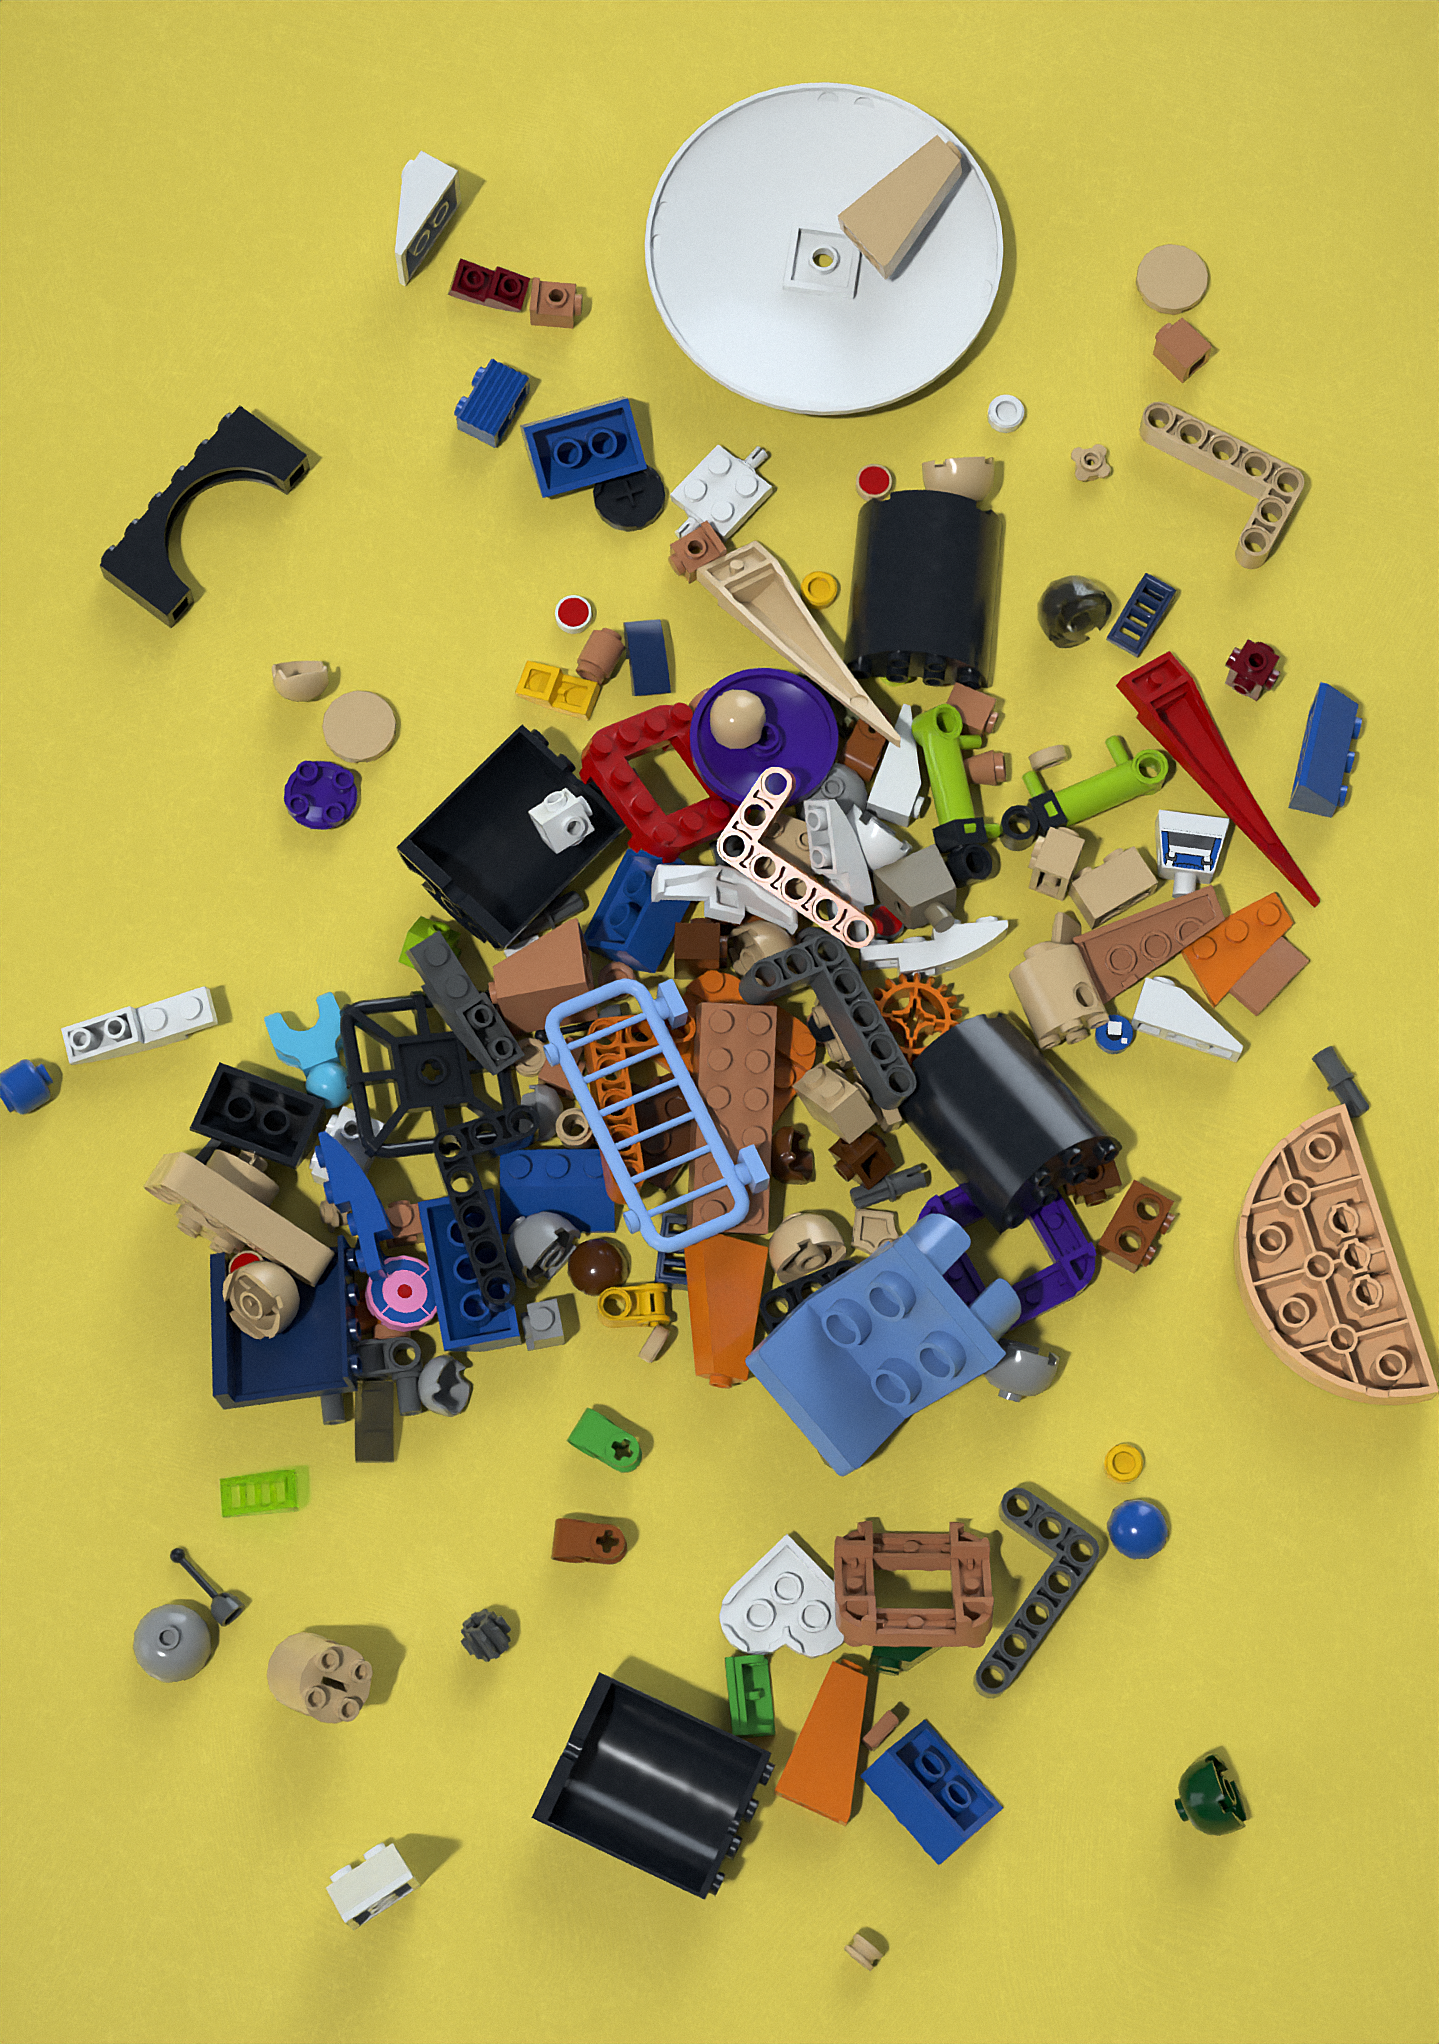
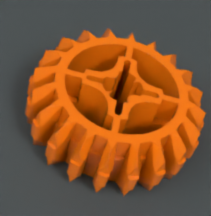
M918 972L914 974L913 982H907L906 975L902 973L898 978L899 985L896 986L894 981L888 978L884 984L886 991L878 987L873 991L876 999L874 1002L890 1031L899 1033L904 1039V1047L899 1046L910 1068H912L913 1061L926 1048L916 1049V1042L920 1037L933 1035V1032H939L941 1036L947 1030L959 1024L960 1022L955 1020L962 1017L961 1009L952 1008L957 1002L956 996L952 995L944 998L948 987L943 984L934 989L935 978L933 976L927 979L926 984L920 983L921 976ZM909 997V1003L906 1008L898 1011L892 1010L891 1014L884 1013L895 1001ZM921 999L933 1005L939 1012L941 1019H936V1015L926 1013L921 1007ZM912 1008H914V1018H917V1025L911 1038L910 1028L907 1026Z

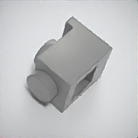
M557 1298L527 1304L528 1312L520 1313L527 1351L565 1344Z

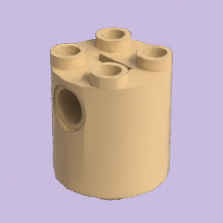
M1051 941L1036 944L1024 952L1026 960L1009 973V978L1041 1050L1050 1049L1061 1043L1062 1040H1066L1068 1045L1080 1042L1088 1037L1086 1030L1101 1027L1110 1021L1077 945H1064Z
M217 1149L206 1164L207 1167L268 1208L280 1190L279 1186L264 1174L268 1163L261 1157L242 1150L238 1157L228 1152ZM181 1204L175 1213L179 1219L177 1228L194 1239L199 1234L211 1241L209 1248L216 1253L225 1252L229 1258L232 1252L236 1254L242 1252L246 1245L186 1204Z
M301 1632L288 1636L275 1648L269 1659L267 1680L269 1689L278 1702L306 1716H312L320 1722L336 1724L342 1721H352L358 1716L359 1710L369 1696L373 1670L370 1663L365 1661L359 1652L349 1646L340 1645L334 1640L316 1633Z

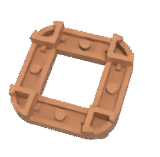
M872 1521L859 1522L857 1524V1531L848 1533L844 1537L837 1536L834 1544L835 1621L838 1630L844 1635V1642L852 1647L868 1645L934 1648L968 1646L978 1648L983 1646L986 1636L992 1629L994 1610L989 1560L990 1543L987 1537L980 1539L971 1533L965 1532L964 1523L949 1522V1534L873 1533ZM873 1570H950L953 1609L876 1608Z

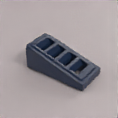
M1145 573L1106 640L1138 658L1172 604L1176 590L1152 575ZM1138 602L1155 611L1154 615L1137 607ZM1130 615L1146 623V629L1128 619ZM1123 627L1140 636V639L1137 642L1120 632Z
M663 1212L660 1235L669 1238L682 1233L669 1231V1224L686 1225L687 1215ZM684 1249L671 1253L684 1254ZM658 1251L654 1283L667 1284L668 1289L688 1291L686 1274L664 1272L665 1266L686 1268L685 1260L668 1259L665 1252Z

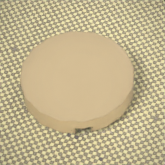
M1168 244L1156 247L1144 256L1138 266L1136 286L1143 297L1142 300L1148 307L1159 313L1175 315L1183 313V310L1192 309L1199 304L1206 291L1208 274L1204 262L1196 252L1185 246Z
M357 690L341 695L330 704L324 714L322 728L326 744L335 756L350 763L364 761L367 763L375 761L387 753L395 740L396 722L392 709L383 698L372 692Z

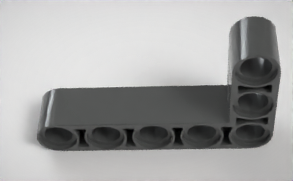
M829 934L820 935L753 964L739 982L740 995L746 1002L752 1005H761L811 985L877 1106L885 1110H894L914 1092L916 1088L915 1075L843 943L837 937ZM818 953L824 955L827 961L821 959ZM787 965L794 968L797 974L792 973L787 968ZM756 978L762 980L766 987L760 985ZM836 985L841 987L844 990L845 994L841 993L836 988ZM854 1018L858 1019L862 1023L863 1027L858 1025L854 1021ZM871 1050L875 1051L880 1056V1059L876 1058ZM889 1083L895 1085L898 1089V1092L894 1091L890 1087Z
M1013 1488L1004 1494L999 1505L1000 1519L1005 1525L1054 1560L976 1670L973 1684L976 1691L985 1698H996L1006 1691L1099 1556L1098 1543L1090 1534L1023 1488ZM1012 1499H1019L1026 1504L1027 1513L1024 1516L1015 1517L1008 1512L1007 1503ZM1045 1521L1052 1522L1057 1526L1059 1536L1052 1540L1043 1538L1039 1533L1038 1526ZM1075 1544L1085 1545L1090 1551V1559L1086 1562L1076 1561L1071 1556L1070 1548ZM1054 1575L1064 1577L1069 1585L1068 1591L1062 1594L1053 1592L1048 1585V1579ZM1032 1606L1042 1608L1047 1616L1046 1622L1041 1625L1030 1623L1026 1617V1610ZM1009 1638L1019 1639L1024 1645V1653L1018 1657L1008 1655L1004 1649V1641ZM988 1669L998 1671L1002 1677V1685L995 1689L986 1687L982 1682L981 1674Z

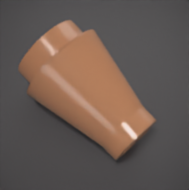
M994 750L963 759L968 783L998 786V782H1006V766L1003 752L995 753Z

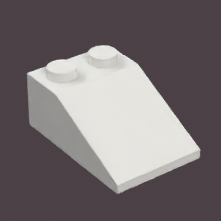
M420 151L414 161L409 160L401 174L402 185L395 257L399 283L404 286L407 285L461 204L458 170L423 151Z
M383 1842L376 1845L363 1855L366 1860L354 1869L349 1864L330 1877L333 1883L327 1886L326 1889L340 1916L353 1930L420 1887L393 1843L387 1847Z

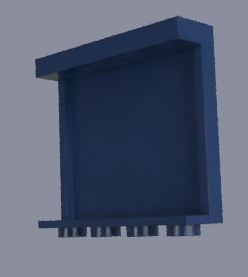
M343 1235L337 1236L338 1246L329 1247L335 1255L315 1287L291 1275L299 1293V1309L292 1323L284 1331L270 1339L267 1336L262 1339H254L243 1332L232 1320L229 1313L234 1309L230 1299L224 1302L223 1283L228 1276V1265L231 1260L225 1252L210 1254L213 1397L223 1410L358 1391L357 1377L363 1375V1365L360 1354H357L356 1341H361L362 1333L359 1319L355 1318V1306L360 1305V1292L357 1283H354V1271H357L359 1267L355 1255L356 1248H351ZM262 1257L264 1261L272 1262L266 1257Z

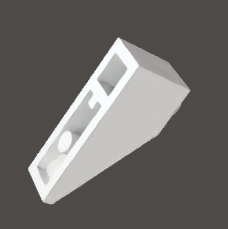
M903 703L894 728L901 737L900 748L889 741L867 801L866 811L879 819L907 828L911 817L918 819L925 798L919 796L921 778L916 742L911 729L913 722L911 706Z
M1146 977L1131 1021L1133 1030L1237 1062L1243 1046L1183 989L1175 987V983L1163 977L1150 979Z

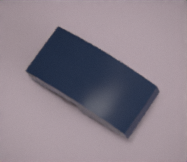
M660 619L623 622L626 659H629L632 696L671 693L666 648Z

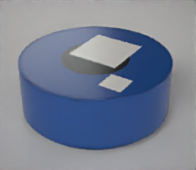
M1108 1015L1110 1021L1096 1028L1095 1041L1102 1051L1109 1054H1118L1129 1047L1133 1037V1029L1129 1021L1124 1017Z

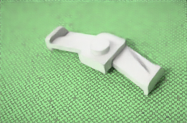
M659 864L656 867L651 884L652 902H659L660 900L704 901V917L740 925L745 917V911L786 928V932L793 935L798 928V911L736 868L720 864L718 866Z

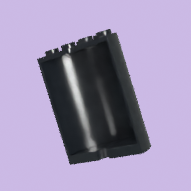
M934 490L891 492L890 499L879 501L873 498L861 507L858 514L843 659L844 664L854 678L886 677L888 681L903 683L908 680V677L916 676L923 678V683L928 686L955 685L957 682L974 690L988 688L1002 535L1001 520L993 510L982 511L976 508L977 501L971 498Z
M523 724L396 847L407 868L425 880L422 886L433 899L468 932L483 943L488 940L497 951H503L627 828L612 805L601 797L603 793L593 781L584 784L583 781L573 774L576 768L565 755L561 753L558 756L555 755L548 748L549 742L539 731L533 729L530 732ZM566 788L576 798L581 795L588 803L593 813L588 818L594 831L586 835L579 844L569 846L556 854L542 840L528 811L544 802V799L551 793Z
M998 1013L996 1018H988L985 1014L969 1018L935 1039L913 1061L912 1064L916 1068L913 1072L916 1078V1088L897 1107L904 1121L999 1234H1002L1009 1228L1013 1229L1021 1225L1027 1215L1037 1208L1046 1207L1051 1204L1058 1196L1057 1189L1067 1183L1072 1186L1078 1185L1088 1176L1090 1171L1101 1164L1111 1162L1117 1157L1119 1151L1123 1149L1117 1138L1010 1016L1004 1013Z
M599 1672L532 1818L705 1900L709 1893L714 1896L717 1895L726 1875L720 1872V1869L726 1857L734 1860L743 1840L741 1836L737 1835L743 1821L750 1824L759 1805V1801L753 1798L759 1783L764 1786L767 1785L776 1764L769 1761L771 1752Z

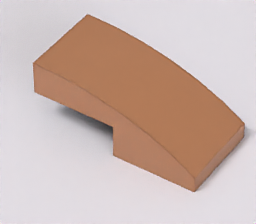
M1281 936L1233 985L1229 993L1255 1016H1258L1279 995L1282 989L1304 969L1309 960Z

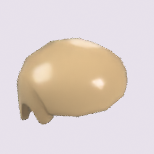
M292 661L272 666L274 687L282 697L294 702L309 701L320 696L328 686L327 666H323L322 661Z
M734 689L726 691L717 697L710 711L711 733L719 744L729 749H744L760 740L762 728L766 722V709L760 698L747 690Z

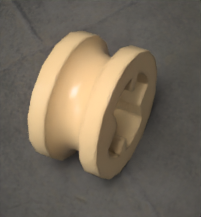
M856 1933L853 1936L854 1943L850 1946L846 1945L844 1950L871 1972L874 1968L872 1965L875 1959L880 1960L883 1955L867 1940Z

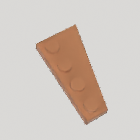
M1209 885L1072 938V942L1078 946L1104 1005L1224 921L1225 917L1213 886Z

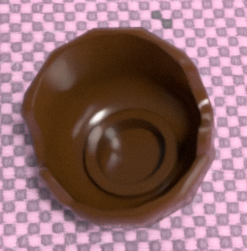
M783 1126L772 1136L770 1172L781 1183L807 1185L811 1181L813 1172V1156L810 1151L800 1147L799 1141L805 1138V1134L795 1130L794 1126Z
M592 1239L580 1243L569 1256L567 1273L575 1288L586 1295L596 1297L600 1296L608 1288L622 1287L628 1278L629 1263L623 1250L604 1239Z

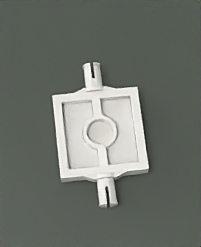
M717 445L670 494L671 501L684 510L688 517L675 531L676 536L679 539L701 527V523L707 520L719 539L725 543L773 493L772 486L755 472V469L768 458L767 453L763 449L761 451V447L756 446L745 460H741L732 456L720 445Z

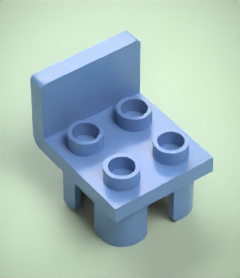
M929 1214L923 1217L904 1235L891 1243L889 1240L884 1242L868 1258L813 1292L745 1359V1363L751 1372L839 1476H846L860 1468L906 1418L992 1369L1006 1355V1352L997 1341L1019 1319L1021 1314L1020 1300L1009 1283L999 1278L992 1282L969 1307L966 1306L942 1275L970 1247L971 1240L957 1222L945 1215Z

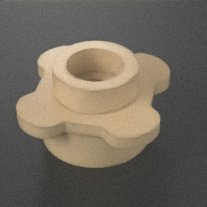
M1096 444L1093 448L1082 449L1077 447L1072 451L1071 459L1076 463L1075 477L1079 481H1094L1098 478H1106L1109 475L1110 467L1106 464L1104 457L1106 455V448ZM1092 460L1094 464L1088 465L1087 462Z
M325 1197V1201L320 1203V1217L323 1224L327 1223L329 1233L334 1232L335 1227L347 1225L348 1212L341 1214L335 1204H329Z

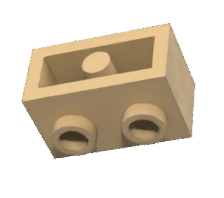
M1050 827L1046 838L1038 836L1028 868L1033 869L1029 889L1063 901L1079 863L1085 840L1079 838V834L1065 827H1059L1058 829Z
M1134 846L1126 851H1123L1122 848L1116 849L1103 859L1104 864L1093 870L1090 866L1086 867L1072 877L1073 882H1071L1068 894L1092 930L1154 894L1158 881Z
M820 1062L816 1067L808 1070L803 1078L792 1086L810 1115L848 1144H851L878 1121L867 1103L870 1100L869 1094L858 1082L851 1084L839 1069L832 1071Z

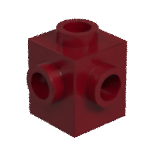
M1248 639L1242 650L1235 647L1229 656L1225 666L1230 670L1225 684L1232 687L1237 693L1257 701L1264 688L1270 691L1281 673L1276 670L1280 657L1267 644L1262 642L1254 643Z

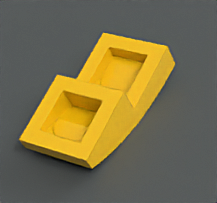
M527 660L515 694L542 707L589 721L601 688L597 682L565 675L560 668Z

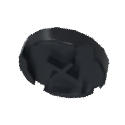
M647 464V469L595 483L593 490L595 510L602 521L612 528L626 532L642 530L653 524L662 513L665 503L664 486L656 470Z

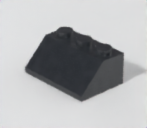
M219 1062L190 1126V1131L296 1170L312 1151L318 1133L326 1119L325 1101Z

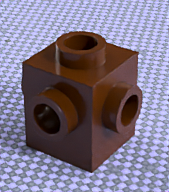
M873 1130L869 1133L865 1131L851 1144L839 1138L828 1149L836 1161L833 1165L835 1171L846 1182L852 1179L867 1190H870L896 1166L885 1150L887 1147L886 1143Z
M1112 1160L1090 1171L1088 1176L1078 1185L1072 1186L1067 1183L1062 1186L1066 1196H1073L1075 1205L1085 1203L1086 1207H1092L1108 1201L1107 1196L1119 1193L1122 1183L1115 1161Z

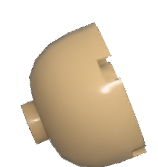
M985 457L945 459L943 464H935V460L922 463L925 490L953 493L980 502L988 496L994 484V457L987 459Z
M756 920L734 928L728 935V939L734 937V946L728 949L733 969L740 980L757 961L797 945L795 938L787 933L784 928L765 920ZM787 965V968L795 974L794 968ZM756 978L760 985L766 987L762 980Z
M793 1213L785 1217L782 1224L777 1227L771 1236L769 1244L771 1266L778 1279L786 1284L806 1276L805 1274L843 1261L847 1253L844 1240L835 1225L824 1216L810 1213Z
M254 1261L230 1273L223 1283L224 1302L230 1299L234 1309L229 1313L232 1320L243 1332L254 1339H262L265 1336L269 1337V1339L275 1337L292 1323L298 1312L300 1298L297 1285L293 1277L274 1262Z

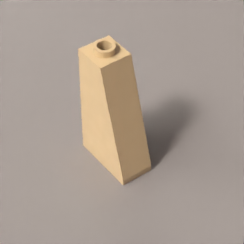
M938 134L838 215L840 229L885 280L892 275L962 174L960 161L962 155L951 141L945 143Z

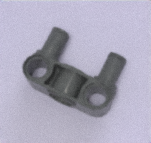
M409 1337L356 1341L357 1354H360L363 1365V1375L357 1377L358 1385L392 1380L393 1383H396L400 1416L421 1414L422 1408L418 1394V1380L423 1370V1357L416 1341ZM403 1349H409L415 1353L413 1362L406 1366L395 1362L396 1354ZM343 1393L320 1396L323 1424L338 1425L345 1423Z

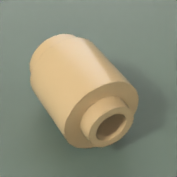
M570 1108L559 1115L556 1121V1133L566 1148L587 1149L593 1144L595 1136L582 1109ZM580 1126L584 1128L580 1135L571 1136V1131L574 1127Z

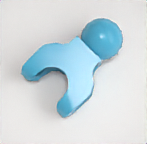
M327 992L317 997L316 1001L320 1017L316 1025L306 1031L290 1029L283 1020L282 1015L278 1012L265 1016L264 1021L278 1059L288 1066L303 1071L306 1077L305 1086L307 1094L324 1100L326 1109L338 1108L347 1102L351 1095V1089L346 1088L345 1077L348 1076V1072L341 1065L339 1059L340 1051L343 1048L340 1032L341 1016L333 994Z

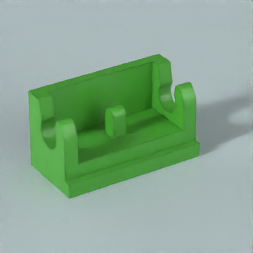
M764 1655L725 1657L732 1735L741 1739L775 1736L768 1658L764 1657Z

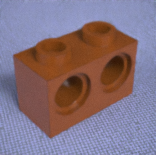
M1134 1180L1095 1249L1096 1253L1135 1274L1140 1264L1147 1267L1157 1250V1247L1151 1244L1156 1234L1159 1232L1165 1235L1175 1215L1169 1212L1174 1201ZM1141 1205L1151 1206L1156 1212V1218L1153 1220L1142 1219L1137 1213V1208ZM1123 1237L1133 1238L1138 1244V1250L1132 1253L1125 1252L1119 1246V1239Z

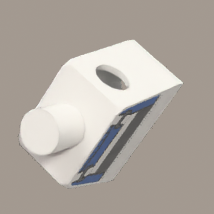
M1166 810L1158 811L1155 820L1158 877L1174 880L1173 898L1194 892L1196 883L1210 884L1228 828L1229 819Z

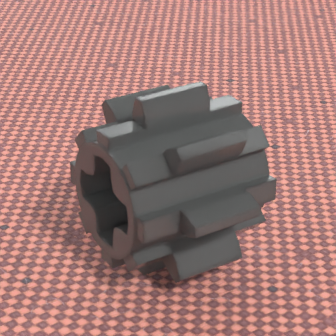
M483 1609L481 1612L471 1614V1617L463 1622L461 1633L465 1638L461 1640V1643L470 1655L474 1654L477 1659L489 1662L490 1659L499 1658L509 1648L508 1642L511 1639L507 1633L511 1631V1628L503 1617L497 1616L494 1611L488 1612L487 1609Z

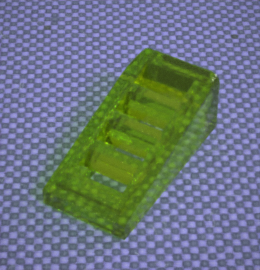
M295 1469L220 1479L222 1518L300 1511L298 1479ZM284 1482L285 1500L278 1501L277 1483ZM262 1484H269V1503H263ZM248 1485H254V1505H248ZM239 1486L240 1506L233 1507L231 1487Z

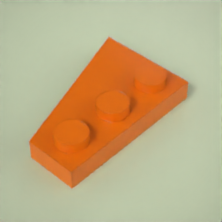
M1273 892L1225 917L1224 921L1180 951L1213 1009L1223 1000L1229 990L1281 936L1285 935L1292 927L1293 922L1278 896Z

